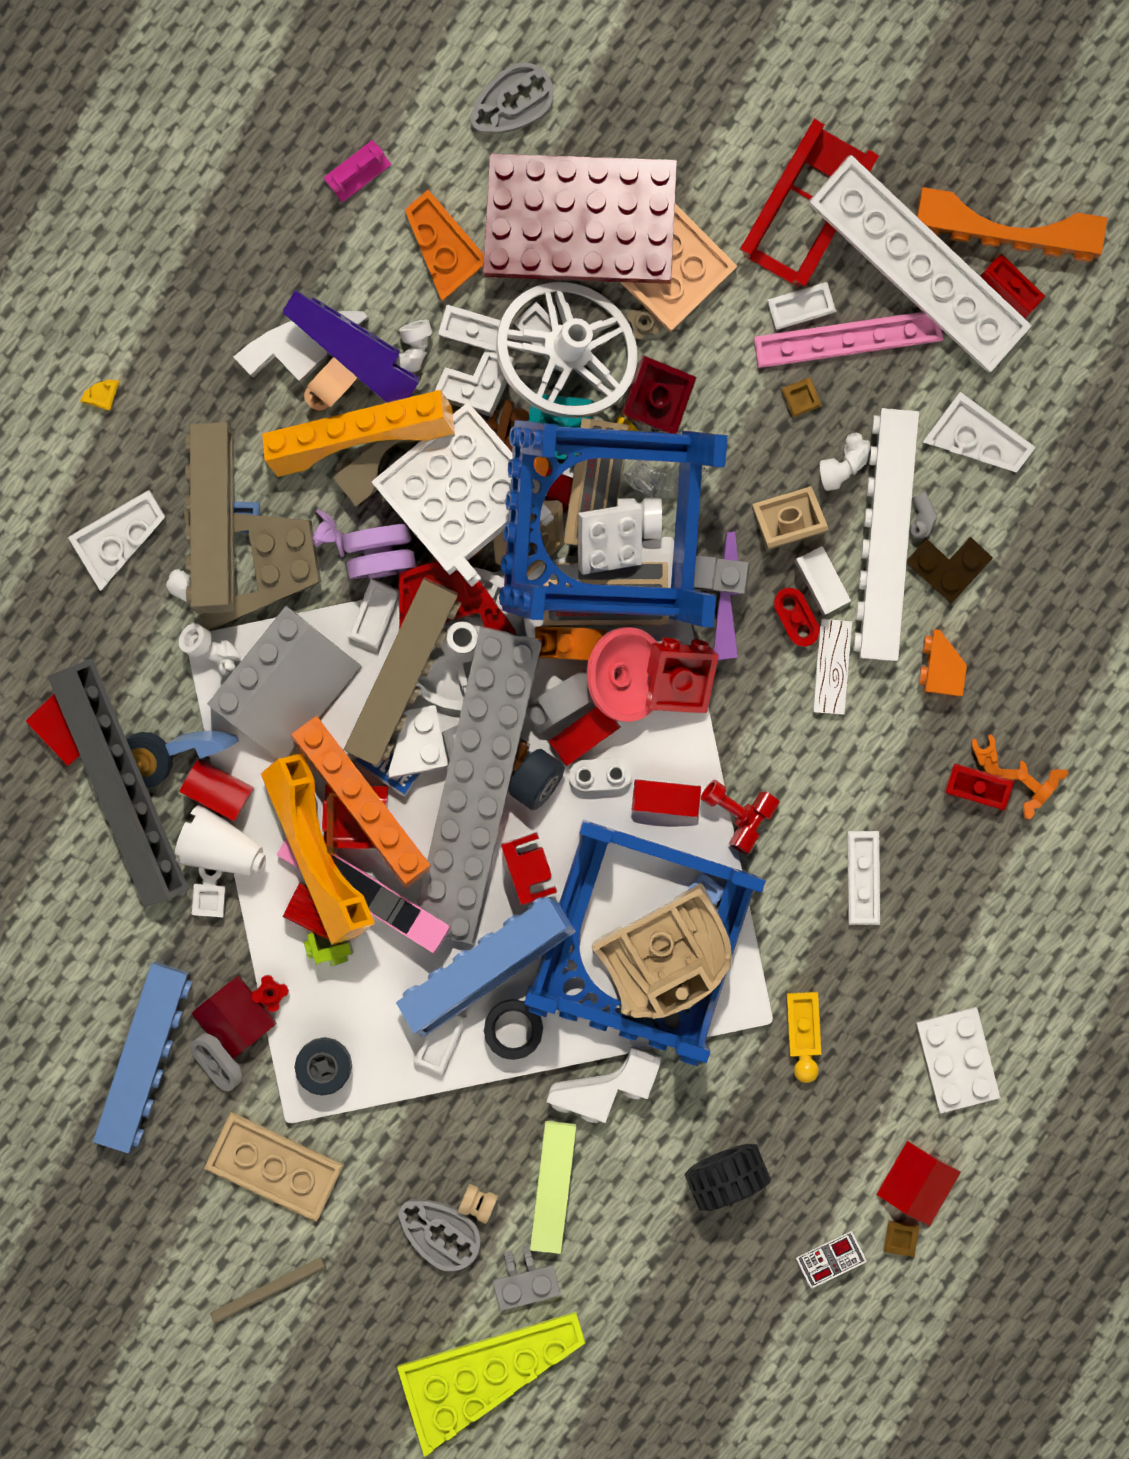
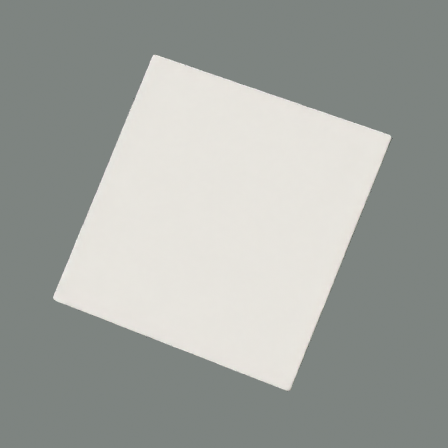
M662 537L661 539L643 541L642 562H668V588H671L674 540L671 537ZM578 555L552 561L553 563H578ZM543 563L527 578L534 580L540 577L543 573ZM502 571L493 572L504 579L505 574ZM487 581L485 588L490 593L493 583ZM498 587L493 599L502 610L499 602L501 588ZM399 596L378 649L348 637L362 600L297 613L361 665L319 718L342 749H344L392 647V628L399 608ZM502 611L515 628L517 635L526 636L523 618ZM480 613L471 615L479 619ZM669 616L668 625L543 626V620H533L534 627L606 630V634L617 628H637L650 634L657 643H661L662 638H674L679 640L680 644L690 645L691 640L694 639L691 624L670 619ZM275 618L209 631L211 633V642L220 644V641L226 642L227 640L240 654L242 661ZM437 647L431 651L429 657L436 659L444 655V652ZM205 654L198 657L189 655L204 731L227 732L237 735L239 739L237 743L226 750L209 755L211 764L255 787L237 821H233L222 815V818L262 846L263 854L266 855L265 864L259 873L255 871L252 876L234 873L257 988L261 985V978L263 976L271 975L274 981L287 985L289 989L288 995L281 999L279 1009L275 1012L268 1011L277 1024L267 1032L286 1122L296 1123L629 1054L631 1047L640 1050L655 1048L648 1045L649 1039L638 1036L637 1040L633 1041L619 1036L620 1030L608 1027L607 1031H602L590 1027V1020L578 1017L577 1022L560 1017V1011L556 1010L555 1014L548 1012L547 1017L541 1016L543 1025L541 1042L536 1050L527 1057L510 1060L501 1058L492 1052L486 1043L484 1035L487 1015L494 1006L502 1001L510 999L525 1001L528 987L533 985L541 957L459 1013L467 1018L442 1075L413 1063L424 1037L412 1032L396 1002L403 998L402 994L408 988L415 985L420 986L426 982L431 972L438 968H446L453 963L452 959L458 953L465 950L470 951L476 947L481 937L491 932L496 933L503 928V923L508 918L514 915L520 916L529 909L530 903L521 905L501 847V844L538 832L539 839L519 845L517 850L519 853H523L538 847L544 849L552 873L551 878L531 885L530 889L532 892H536L555 885L557 893L545 896L544 898H552L558 901V903L560 902L581 837L579 829L582 820H587L742 871L738 851L728 844L735 834L731 814L717 804L714 807H710L701 800L700 796L698 817L631 810L635 779L701 786V795L712 780H717L724 785L709 708L707 713L653 710L649 715L637 721H617L621 728L568 766L562 761L549 740L596 707L594 701H591L538 733L526 713L520 738L530 743V747L524 759L536 749H543L562 762L565 770L555 791L536 810H530L510 796L509 792L507 793L473 944L444 938L437 952L432 953L372 915L375 922L372 927L357 938L346 940L351 941L354 951L352 955L347 956L348 962L330 966L329 961L315 964L314 958L308 959L304 941L308 940L307 934L312 931L282 917L300 882L306 884L300 869L277 856L287 837L260 775L277 758L207 705L230 675H222L218 671L219 665L207 659ZM538 658L529 702L585 669L587 673L588 660ZM454 659L431 668L427 677L422 674L420 675L418 682L434 694L451 700H464L465 694ZM472 662L463 663L467 681ZM418 694L413 705L407 702L402 714L407 710L436 704L429 702ZM436 705L441 733L458 725L461 710L448 709ZM394 731L389 742L396 745L399 733ZM296 747L289 756L301 754V751ZM344 751L353 762L356 756ZM620 758L629 764L632 772L631 780L625 787L613 790L580 791L571 784L569 779L571 767L580 760ZM306 759L315 780L316 810L323 836V800H325V784L327 783ZM353 762L370 786H387ZM448 767L422 772L405 797L388 787V810L426 859H428ZM613 768L610 771L611 778L614 780L620 779L622 776L621 769ZM584 769L579 772V779L586 782L590 780V771ZM513 770V772H512L511 780H512L514 774L516 773V771H514V770ZM608 843L582 922L579 937V948L583 965L592 981L603 992L621 1001L609 971L592 949L594 940L620 926L623 928L673 901L676 896L689 889L701 871L618 844ZM327 847L334 854L417 905L423 876L405 889L376 849ZM707 874L725 889L726 879ZM721 898L715 905L717 911L720 905ZM750 906L743 922L733 953L731 967L727 972L707 1037L768 1025L773 1020ZM316 934L320 949L336 945V943L331 944L330 940ZM572 945L570 947L569 953L574 952ZM569 959L568 969L564 967L562 974L576 970V963ZM579 977L571 978L565 982L563 991L567 995H576L583 990L585 982ZM270 990L267 992V995L273 996V992ZM589 992L579 1002L592 1000V1004L598 1001V996ZM610 1005L604 1007L603 1009L610 1011ZM618 1005L615 1009L619 1014L622 1013V1005ZM690 1008L685 1009L686 1014L689 1013ZM510 1011L499 1017L495 1025V1033L500 1043L506 1047L516 1048L527 1043L531 1037L532 1026L526 1015L521 1012ZM678 1012L662 1017L663 1022L669 1028H676L680 1024ZM643 1017L645 1021H647V1018L651 1019L654 1023V1026L659 1027L656 1022V1019H653L652 1017ZM327 1037L336 1039L346 1047L351 1055L352 1069L349 1079L340 1090L333 1094L321 1096L308 1092L300 1085L296 1078L294 1066L296 1057L305 1044L313 1039Z

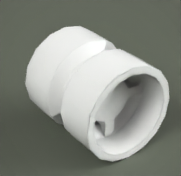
M635 498L617 499V506L637 503ZM644 498L641 503H638L642 508V537L644 539H661L662 500L661 498Z

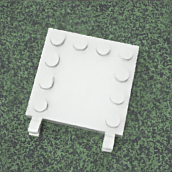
M467 402L453 414L455 434L428 441H420L375 478L372 484L450 575L455 570H458L472 587L481 580V577L467 560L504 530V525L508 523L509 510L506 509L505 499L507 492L510 491L511 478L508 477L507 468L513 453L470 403ZM533 479L534 489H532V492L537 493L540 484ZM543 503L540 521L546 526L555 518Z

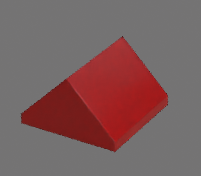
M906 1141L876 1195L906 1215L930 1226L961 1171L913 1143Z

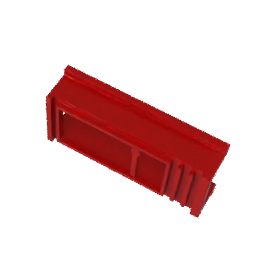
M815 118L740 248L745 253L744 257L797 287L799 284L804 287L806 286L835 235L836 229L827 221L825 222L798 272L757 248L790 190L809 200L813 197L793 185L805 163L830 177L850 155L869 172L879 157L878 154L869 149L867 153H864L823 129L825 124Z

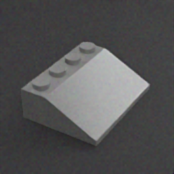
M285 606L207 705L277 759L288 757L297 747L292 741L291 734L315 716L320 718L361 665L292 609Z

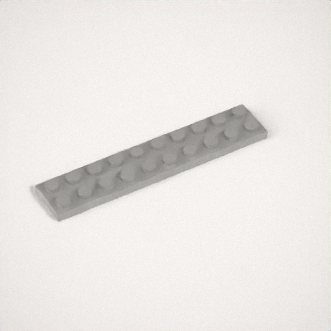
M484 626L480 627L428 854L427 861L430 863L431 869L423 876L417 903L419 907L451 926L445 938L473 944L543 641Z

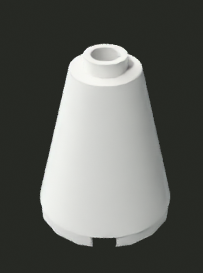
M197 805L190 814L195 815V818L191 824L185 822L175 848V855L180 857L175 859L176 862L182 865L252 876L255 871L259 873L262 870L266 861V855L263 854L262 846L208 807Z

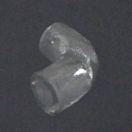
M636 460L621 478L633 489L648 498H661L663 500L676 498L678 494L680 463L676 462L672 467L662 469L654 466L649 461ZM702 465V479H701V481H702V480L706 477V475L709 473L708 470H707L703 465Z

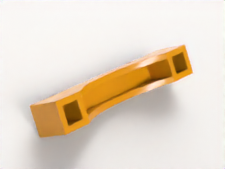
M437 390L262 433L264 459L277 477L308 470L313 464L324 457L355 445L385 440L428 441L455 434L452 406L442 391Z
M303 753L279 758L260 775L331 944L357 938L372 927L375 922L364 896L343 877L326 847L316 810L315 780Z

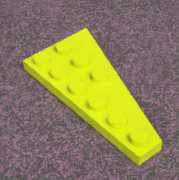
M575 1311L398 1365L397 1369L424 1457L443 1442L454 1437L467 1425L475 1422L509 1398L525 1384L533 1381L539 1374L585 1344L577 1312Z

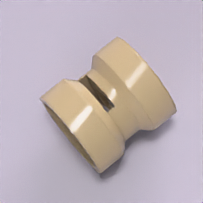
M469 1184L459 1206L458 1213L465 1216L471 1214L476 1216L477 1221L487 1224L498 1195L491 1192H480L477 1186ZM480 1198H482V1202H481L480 1207H479V1209H478V1211H477V1210H476L477 1205H478V1203H479Z

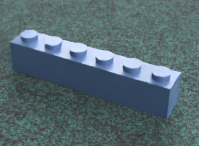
M540 897L529 904V909L520 916L514 915L508 918L503 923V928L496 933L491 932L478 940V945L470 951L465 950L458 953L452 959L453 963L446 968H438L431 972L426 982L420 986L415 985L408 988L402 994L403 998L398 1000L396 1004L412 1032L426 1037L574 934L576 931L558 901L549 897Z
M158 962L151 963L93 1140L94 1143L128 1154L133 1150V1146L139 1148L144 1135V1130L140 1129L143 1117L149 1118L154 1104V1100L149 1099L152 1088H158L164 1071L160 1070L159 1067L162 1058L168 1059L173 1046V1041L169 1040L172 1028L178 1029L183 1015V1011L178 1010L182 998L187 1000L193 984L192 981L188 980L189 972Z

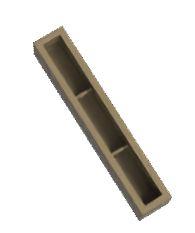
M227 422L190 424V434L185 437L186 451L190 453V464L186 465L185 468L186 481L190 483V495H186L185 500L186 511L188 514L190 513V525L186 526V541L190 544V555L186 556L187 574H191V586L186 587L187 604L191 605L197 614L235 612L233 430Z
M424 577L343 751L378 766L381 759L388 760L395 745L389 742L394 731L401 732L408 717L402 714L407 702L412 705L414 704L421 689L416 686V683L421 674L427 677L434 662V659L429 657L434 646L441 647L448 632L442 629L447 617L453 620L461 602L456 601L457 592Z

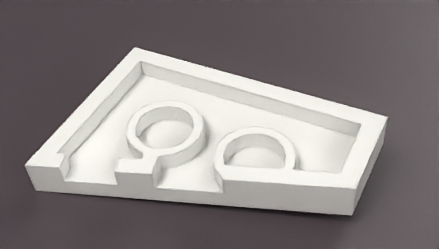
M962 392L958 393L923 441V443L1013 472H1018L1036 448Z
M147 490L68 537L100 591L160 524L165 515L151 491Z

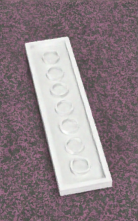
M852 155L846 158L808 201V204L987 372H991L1032 326Z

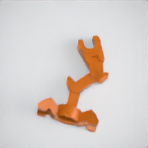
M992 734L987 736L989 746L986 749H981L978 746L977 740L972 739V749L979 765L983 766L985 772L1007 779L1019 780L1035 793L1031 801L1023 803V813L1026 820L1031 819L1035 815L1034 809L1040 808L1058 787L1059 780H1063L1068 775V770L1065 769L1049 771L1048 780L1041 785L1028 774V767L1024 761H1020L1019 769L999 768L996 742Z

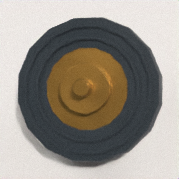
M139 732L130 735L126 739L147 788L159 785L169 776L173 766V755L169 756L165 746L167 743L160 736L151 732Z

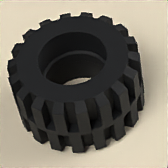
M743 1144L716 1153L694 1164L684 1174L697 1207L701 1211L716 1210L739 1202L758 1193L771 1181L756 1144Z

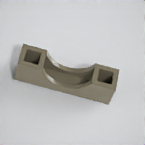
M385 440L366 443L359 449L362 454L354 461L348 458L335 468L337 474L333 478L353 504L359 508L379 492L372 484V481L379 476L380 466L385 456L392 449L400 445L418 444L420 441Z

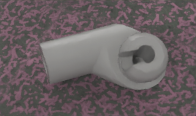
M925 491L912 498L918 514L910 527V532L915 538L921 539L926 538L931 533L937 520V514Z

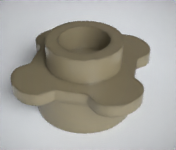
M646 308L639 311L630 310L627 314V320L631 322L632 333L637 340H641L644 336L651 333L659 334L662 330V324ZM643 319L647 320L646 325L641 323Z

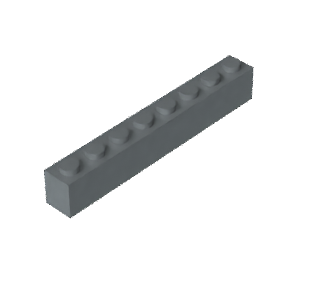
M88 659L47 676L144 907L169 900L189 890L178 862L175 861L176 856L93 659Z

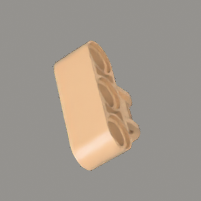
M333 357L307 385V389L304 392L305 401L311 408L318 411L330 408L354 383L357 377Z

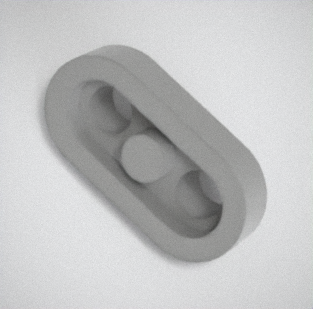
M204 1033L191 1043V1052L194 1058L220 1089L231 1091L241 1083L242 1073L240 1066L230 1057L216 1037Z

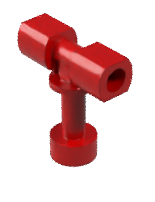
M712 780L704 789L701 800L710 807L718 804L736 817L734 823L738 826V829L728 844L742 854H749L760 837L756 831L763 820H770L780 801L768 792H759L752 805L747 804L742 807L725 794L726 787L717 780Z

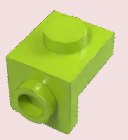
M314 932L308 933V940L304 941L308 959L314 958L315 964L329 961L330 966L348 962L347 956L354 953L351 941L320 949L317 935Z

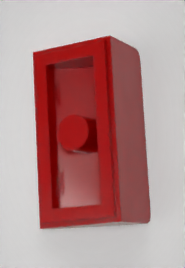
M1002 254L980 275L1024 319L1046 297Z
M954 763L944 792L1005 811L1014 780Z

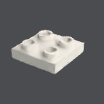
M638 503L578 513V569L582 575L642 565V508Z

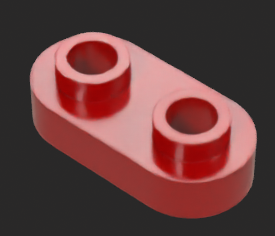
M784 588L779 591L774 598L773 605L790 640L795 645L801 647L812 645L819 637L820 628L803 594L795 588ZM785 598H792L794 600L795 606L793 609L788 610L783 606ZM805 625L809 628L808 636H799L797 632L799 626Z

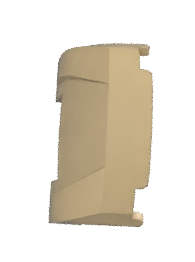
M702 883L681 893L673 901L621 928L620 926L594 940L592 944V949L609 971L617 987L622 1004L621 1012L634 1018L652 1017L657 1019L690 1008L719 985L732 963L731 944L714 903Z

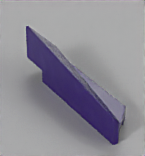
M294 291L283 309L284 315L386 403L409 398L419 384L420 378L394 363L399 356L400 350L315 298L309 299L299 291Z

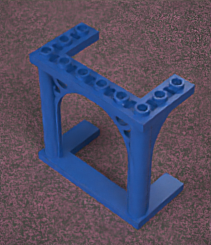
M515 420V425L510 431V445L513 446L512 459L508 462L507 468L508 477L511 478V485L505 499L509 516L508 523L504 525L503 538L507 542L506 555H503L501 561V570L505 574L504 587H501L499 592V602L502 606V611L531 620H544V611L669 616L670 619L700 627H714L716 595L694 590L702 465L725 467L728 435L695 431H682V434L559 427L555 424ZM555 451H558L557 456L566 454L565 461L562 464L558 463ZM538 456L545 457L551 465V473L546 477L541 476L534 468V460ZM595 458L680 463L671 588L587 584L567 576L553 563L542 541L540 515L543 501L549 488L565 470L579 462ZM533 479L540 483L537 493L532 492V489H534ZM531 513L535 515L533 522H530ZM533 542L535 544V553L528 556L530 552L529 543ZM537 560L543 561L545 569L541 576L534 580L528 579L527 569L529 565ZM551 574L557 577V584L548 582L549 586H543L549 580Z
M582 820L579 829L581 837L559 902L576 932L542 955L533 985L528 987L524 1005L529 1006V1012L539 1016L547 1017L548 1012L555 1014V1011L559 1010L560 1017L577 1022L578 1017L590 1020V1027L602 1031H607V1028L611 1027L620 1030L619 1036L636 1041L639 1036L649 1039V1046L666 1051L667 1046L673 1047L676 1054L679 1055L680 1061L694 1066H698L700 1061L707 1063L711 1051L705 1041L727 973L710 994L690 1007L688 1014H686L685 1010L678 1012L680 1024L676 1028L666 1026L662 1018L656 1019L659 1026L657 1027L654 1026L653 1021L647 1018V1021L643 1017L632 1019L623 1013H617L615 1009L618 1005H622L621 1001L603 992L592 981L580 955V930L607 845L610 842L726 879L727 883L720 901L718 913L728 934L733 957L753 892L762 893L766 880L751 873ZM572 945L574 952L569 953L570 947ZM569 959L576 963V970L562 974L564 967L568 969ZM574 977L582 978L585 986L581 992L576 995L564 993L563 986L567 980ZM589 992L598 996V1001L592 1004V1000L579 1002ZM610 1005V1011L603 1009L604 1007Z

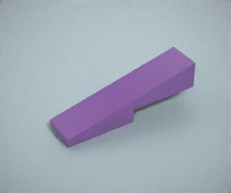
M727 532L725 535L723 559L738 561L735 532ZM719 591L713 650L719 654L718 660L738 658L730 596L741 595L738 593Z

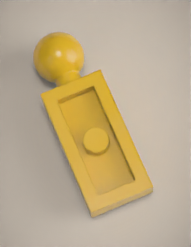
M818 992L786 993L790 1056H799L800 1059L795 1064L794 1074L799 1081L810 1083L817 1078L819 1073L818 1065L812 1060V1055H822Z

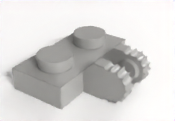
M530 1245L523 1247L522 1252L528 1270L520 1273L516 1271V1262L511 1250L504 1252L509 1275L493 1279L500 1311L561 1296L554 1265L536 1268Z

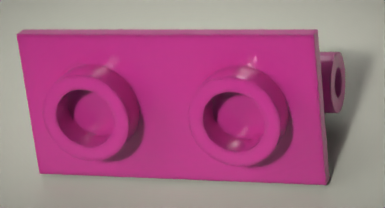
M371 140L327 174L324 179L343 203L392 164L386 158L382 149Z

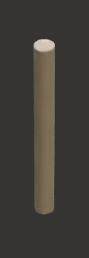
M319 1257L211 1312L210 1315L213 1322L217 1324L327 1268L323 1258Z

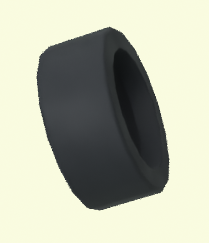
M510 999L502 1001L494 1006L486 1017L484 1025L486 1043L492 1052L501 1058L510 1060L525 1058L536 1050L542 1039L543 1025L541 1016L529 1012V1006L524 1005L522 1000ZM506 1012H521L531 1022V1037L521 1047H506L496 1037V1022Z

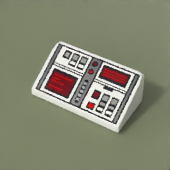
M852 1231L796 1257L811 1289L867 1262Z

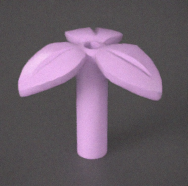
M317 509L315 512L322 517L323 522L315 530L313 536L315 546L318 547L323 543L335 542L339 549L340 558H343L345 555L342 541L343 534L336 529L337 524L331 516Z

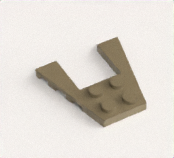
M183 509L187 526L190 525V513L188 514L186 509ZM234 513V533L249 531L258 592L234 596L235 612L200 614L202 626L212 631L215 628L320 583L321 577L315 540L313 539L312 520Z

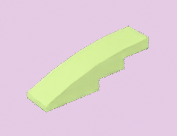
M545 1121L530 1250L561 1254L576 1124Z

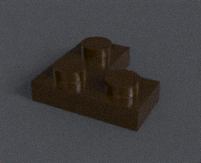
M969 537L950 559L928 539H925L909 556L906 564L951 604L993 557L972 537Z

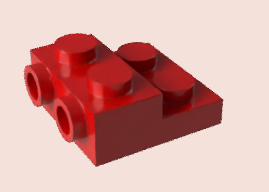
M662 638L661 643H652L647 673L651 676L645 706L649 710L707 713L719 654L709 646L708 642L698 639L691 640L690 645L680 644L681 642L674 638Z

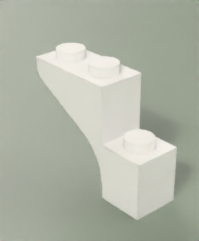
M631 1047L625 1062L613 1073L554 1083L550 1088L547 1103L552 1104V1108L560 1112L568 1113L570 1110L581 1114V1118L588 1122L598 1123L601 1121L606 1123L618 1089L622 1090V1093L629 1098L639 1100L642 1097L648 1099L660 1067L661 1057Z

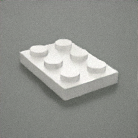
M977 1007L916 1022L940 1114L1000 1098Z

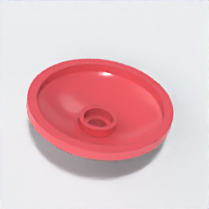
M624 627L608 632L597 642L588 661L587 684L591 698L603 714L617 721H637L653 711L645 706L651 676L647 673L652 643H657V641L641 629Z

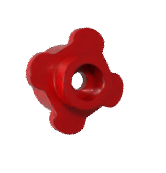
M265 975L261 978V985L258 990L252 992V1000L255 1003L260 1002L267 1006L268 1011L275 1012L280 1007L281 999L288 995L289 989L287 985L274 981L271 975ZM271 990L273 996H268L267 992Z

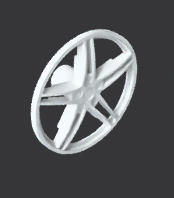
M553 282L535 286L522 293L511 303L498 327L496 351L504 377L523 400L545 413L565 418H583L598 414L613 406L624 395L633 380L637 366V346L632 329L622 312L610 300L588 287L567 282ZM552 292L555 294L563 325H558L555 306L551 297ZM563 292L574 293L591 299L609 312L612 318L604 321L599 320L590 325L582 319L573 318ZM545 294L552 332L528 329L523 331L510 330L509 326L516 312L531 299ZM615 324L619 325V328L591 342L593 334ZM622 332L627 346V367L619 384L609 374L610 371L591 353V350ZM507 338L526 342L544 343L543 347L528 343L521 344L517 342L508 341ZM507 347L550 357L537 394L531 391L516 374L511 364ZM587 365L613 392L600 383L601 381L584 366ZM555 368L562 373L551 395L546 400L542 396ZM572 369L607 396L598 402L584 406H565L553 403Z
M473 567L481 577V583L484 587L487 581L493 583L489 594L494 598L497 588L504 587V579L487 570ZM399 608L392 628V645L399 632ZM468 615L444 624L442 629L448 631L441 645L444 655L434 659L431 666L433 668L450 659H454L464 694L468 681L463 663L473 661L479 630L484 625L481 615L479 619ZM522 617L526 637L535 639L533 620ZM417 681L416 686L421 688L419 695L424 699L444 708L462 709L463 701L438 696Z

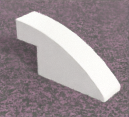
M337 311L360 326L369 320L363 311ZM290 321L255 339L238 352L234 358L254 378L276 357L302 383L331 354L294 322Z

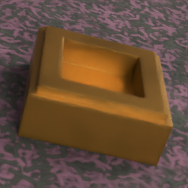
M811 377L781 388L792 418L822 406Z
M888 1220L883 1252L914 1257L920 1226Z

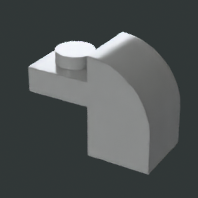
M696 556L694 589L746 594L750 563Z
M585 669L528 703L526 713L538 733L593 701L588 689Z

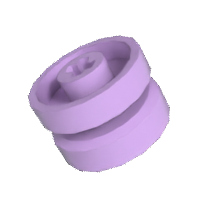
M407 524L390 525L342 535L345 552L349 554H365V556L350 559L346 563L349 579L387 577L416 567L413 551L408 549L394 551L393 549L394 547L406 545L412 540L409 526Z

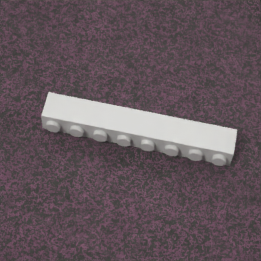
M881 408L879 416L873 415L872 434H877L876 447L871 446L869 465H874L873 478L868 477L866 496H872L871 509H865L864 527L869 528L868 540L862 541L861 558L866 559V571H860L859 589L864 590L863 602H857L856 620L861 621L860 633H855L853 651L859 652V659L898 661L919 411Z

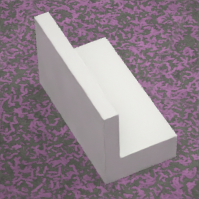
M823 546L794 560L822 615H826L851 601Z

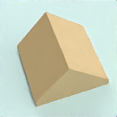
M812 486L752 504L766 550L828 531V525Z

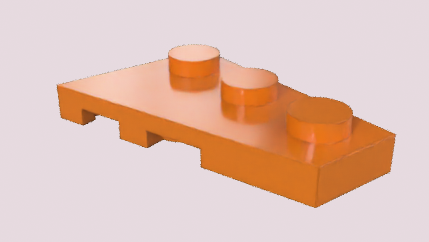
M427 190L404 210L440 299L443 302L483 268L484 254L434 195Z

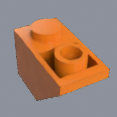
M535 626V639L543 640L539 658L589 661L595 645L606 634V630Z
M933 629L930 636L925 635L923 654H928L926 666L920 667L918 684L923 685V692L962 697L967 665L941 630Z

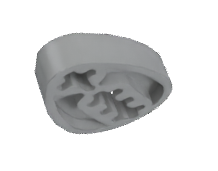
M517 63L507 67L486 86L477 99L471 113L473 128L481 134H501L527 127L540 120L547 114L553 102V85L550 77L542 68L531 63ZM535 77L538 81L542 79L545 81L542 85V92L539 93L538 90L534 89L529 93L530 99L528 101L524 98L518 99L516 101V109H512L510 106L506 108L503 106L506 102V95L509 94L512 98L519 94L518 87L520 86L528 89L532 85V78ZM499 110L490 118V126H486L484 123L480 125L477 123L480 119L478 113L483 111L485 114H489Z
M410 1199L401 1205L398 1216L403 1230L413 1247L429 1263L440 1270L458 1271L474 1261L480 1249L481 1237L478 1226L472 1218L458 1213V1209L431 1200ZM415 1206L418 1207V1215L427 1223L424 1224L417 1219H413L411 1222L407 1221L408 1214L404 1210L406 1208L412 1210ZM440 1224L444 1225V1233L447 1236H451L453 1233L457 1234L456 1241L460 1245L468 1242L470 1244L469 1250L472 1254L470 1256L464 1254L462 1258L457 1255V1247L452 1245L448 1249L444 1246L446 1242L444 1238L440 1236L436 1240L432 1238L433 1231L430 1227L432 1225L434 1227H438Z

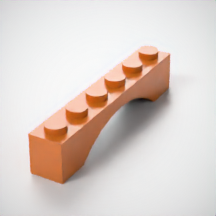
M922 187L919 192L916 217L937 236H939V233L951 234V240L959 242H969L970 238L982 239L981 244L990 247H1000V243L1012 244V249L1020 252H1031V248L1043 249V255L1051 257H1062V253L1073 254L1074 260L1082 262H1092L1093 258H1098L1102 255L1108 217L1077 212L1062 221L1047 226L1034 228L1009 227L994 223L976 214L954 192Z
M315 716L291 734L292 741L347 808L403 887L406 889L428 873L431 869L430 863L318 716Z

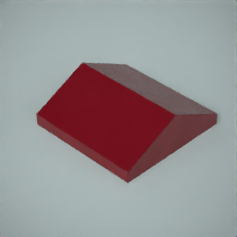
M642 355L621 414L643 425L666 433L677 434L696 377Z
M239 975L192 1012V1015L207 1034L216 1037L232 1059L277 1024L260 1002L255 1003L252 1000V991Z

